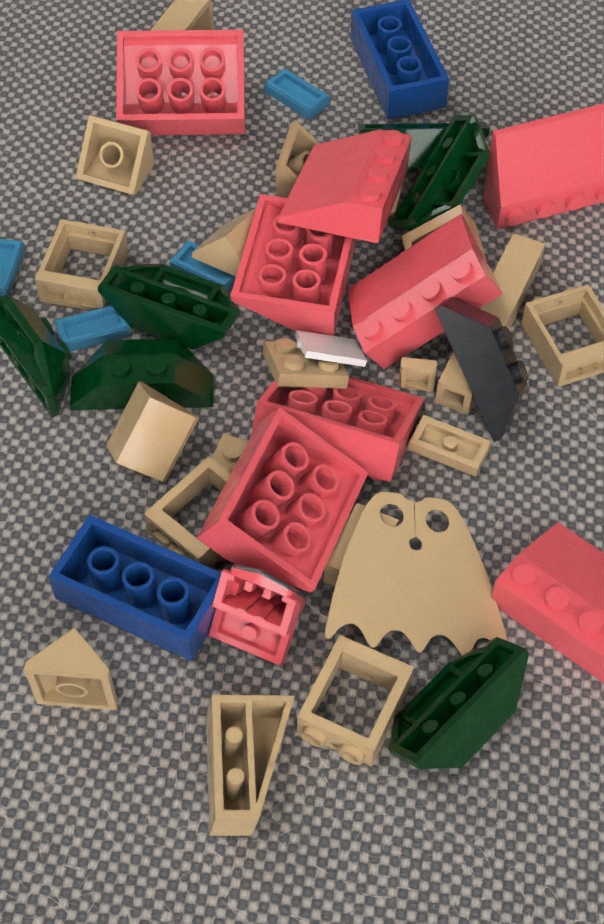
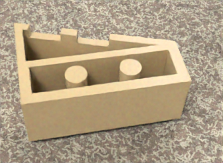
M211 695L206 713L209 836L253 835L260 818L295 696Z

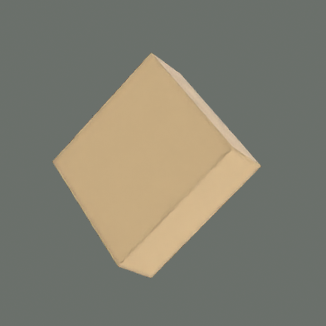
M402 357L398 388L434 392L437 361Z

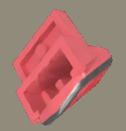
M235 564L232 566L231 571L222 570L212 605L216 610L208 636L281 666L286 660L299 614L303 611L306 603V596L297 588L262 569Z

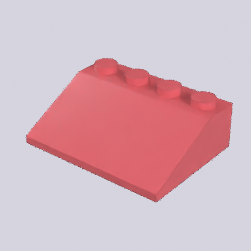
M244 30L117 31L116 121L150 131L151 136L246 134Z
M604 103L493 131L482 203L497 230L517 226L521 223L540 218H547L567 211L578 210L593 204L604 203Z
M379 129L314 145L278 217V223L379 243L408 170L412 136L402 134L397 130L386 131Z
M260 194L231 292V301L294 331L300 330L334 336L357 239L278 223V217L288 198Z
M462 214L453 218L347 289L352 324L364 353L383 369L391 366L402 357H405L444 332V328L435 310L443 300L454 297L480 309L503 294Z
M350 376L347 389L278 387L274 380L257 401L252 434L262 420L278 407H281L366 470L368 478L375 481L384 480L391 482L401 464L425 398Z
M278 407L256 426L201 528L197 539L230 562L262 569L294 587L311 593L319 582L368 472L288 412Z
M557 522L521 551L495 580L491 598L497 602L498 608L604 683V553Z

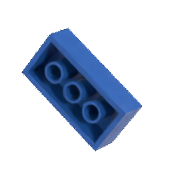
M400 0L351 10L350 39L387 120L446 108L449 77L410 0Z
M89 515L48 578L55 599L193 661L210 632L216 610L212 605L221 572Z

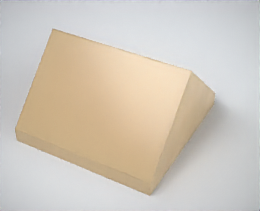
M89 115L75 178L136 195L154 166L150 131Z
M296 120L290 125L275 168L277 197L288 198L313 146L320 144Z
M256 208L222 225L192 252V258L236 277Z
M138 382L106 446L117 464L166 482L199 417L145 383Z
M75 627L25 662L24 672L37 704L105 710L118 709V699L109 668Z

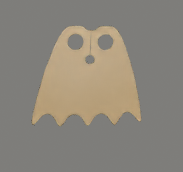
M379 492L369 500L360 515L340 567L325 628L326 639H330L343 625L354 624L359 627L371 648H375L381 639L392 630L404 633L418 653L423 652L429 640L437 635L450 639L461 655L470 652L476 641L481 638L492 640L499 637L508 641L497 602L491 598L493 589L484 564L466 523L452 503L444 499L432 497L424 498L419 502L410 501L404 495L393 492ZM387 504L400 508L403 513L402 523L398 526L385 524L380 517L381 508ZM432 510L443 512L449 521L448 528L443 532H436L430 529L426 523L428 512ZM411 538H418L421 541L422 547L420 550H414L410 547L409 541Z

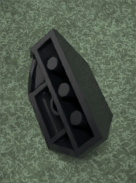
M449 297L443 300L435 310L493 442L499 441L509 429L527 387L528 373L526 367L521 360H517L512 349L514 342L511 332L506 326H502L499 317L454 297Z

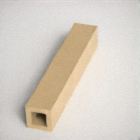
M513 233L493 272L503 294L480 308L499 317L502 326H506L509 330L541 266L545 243ZM453 351L438 381L435 403L469 415L475 399Z

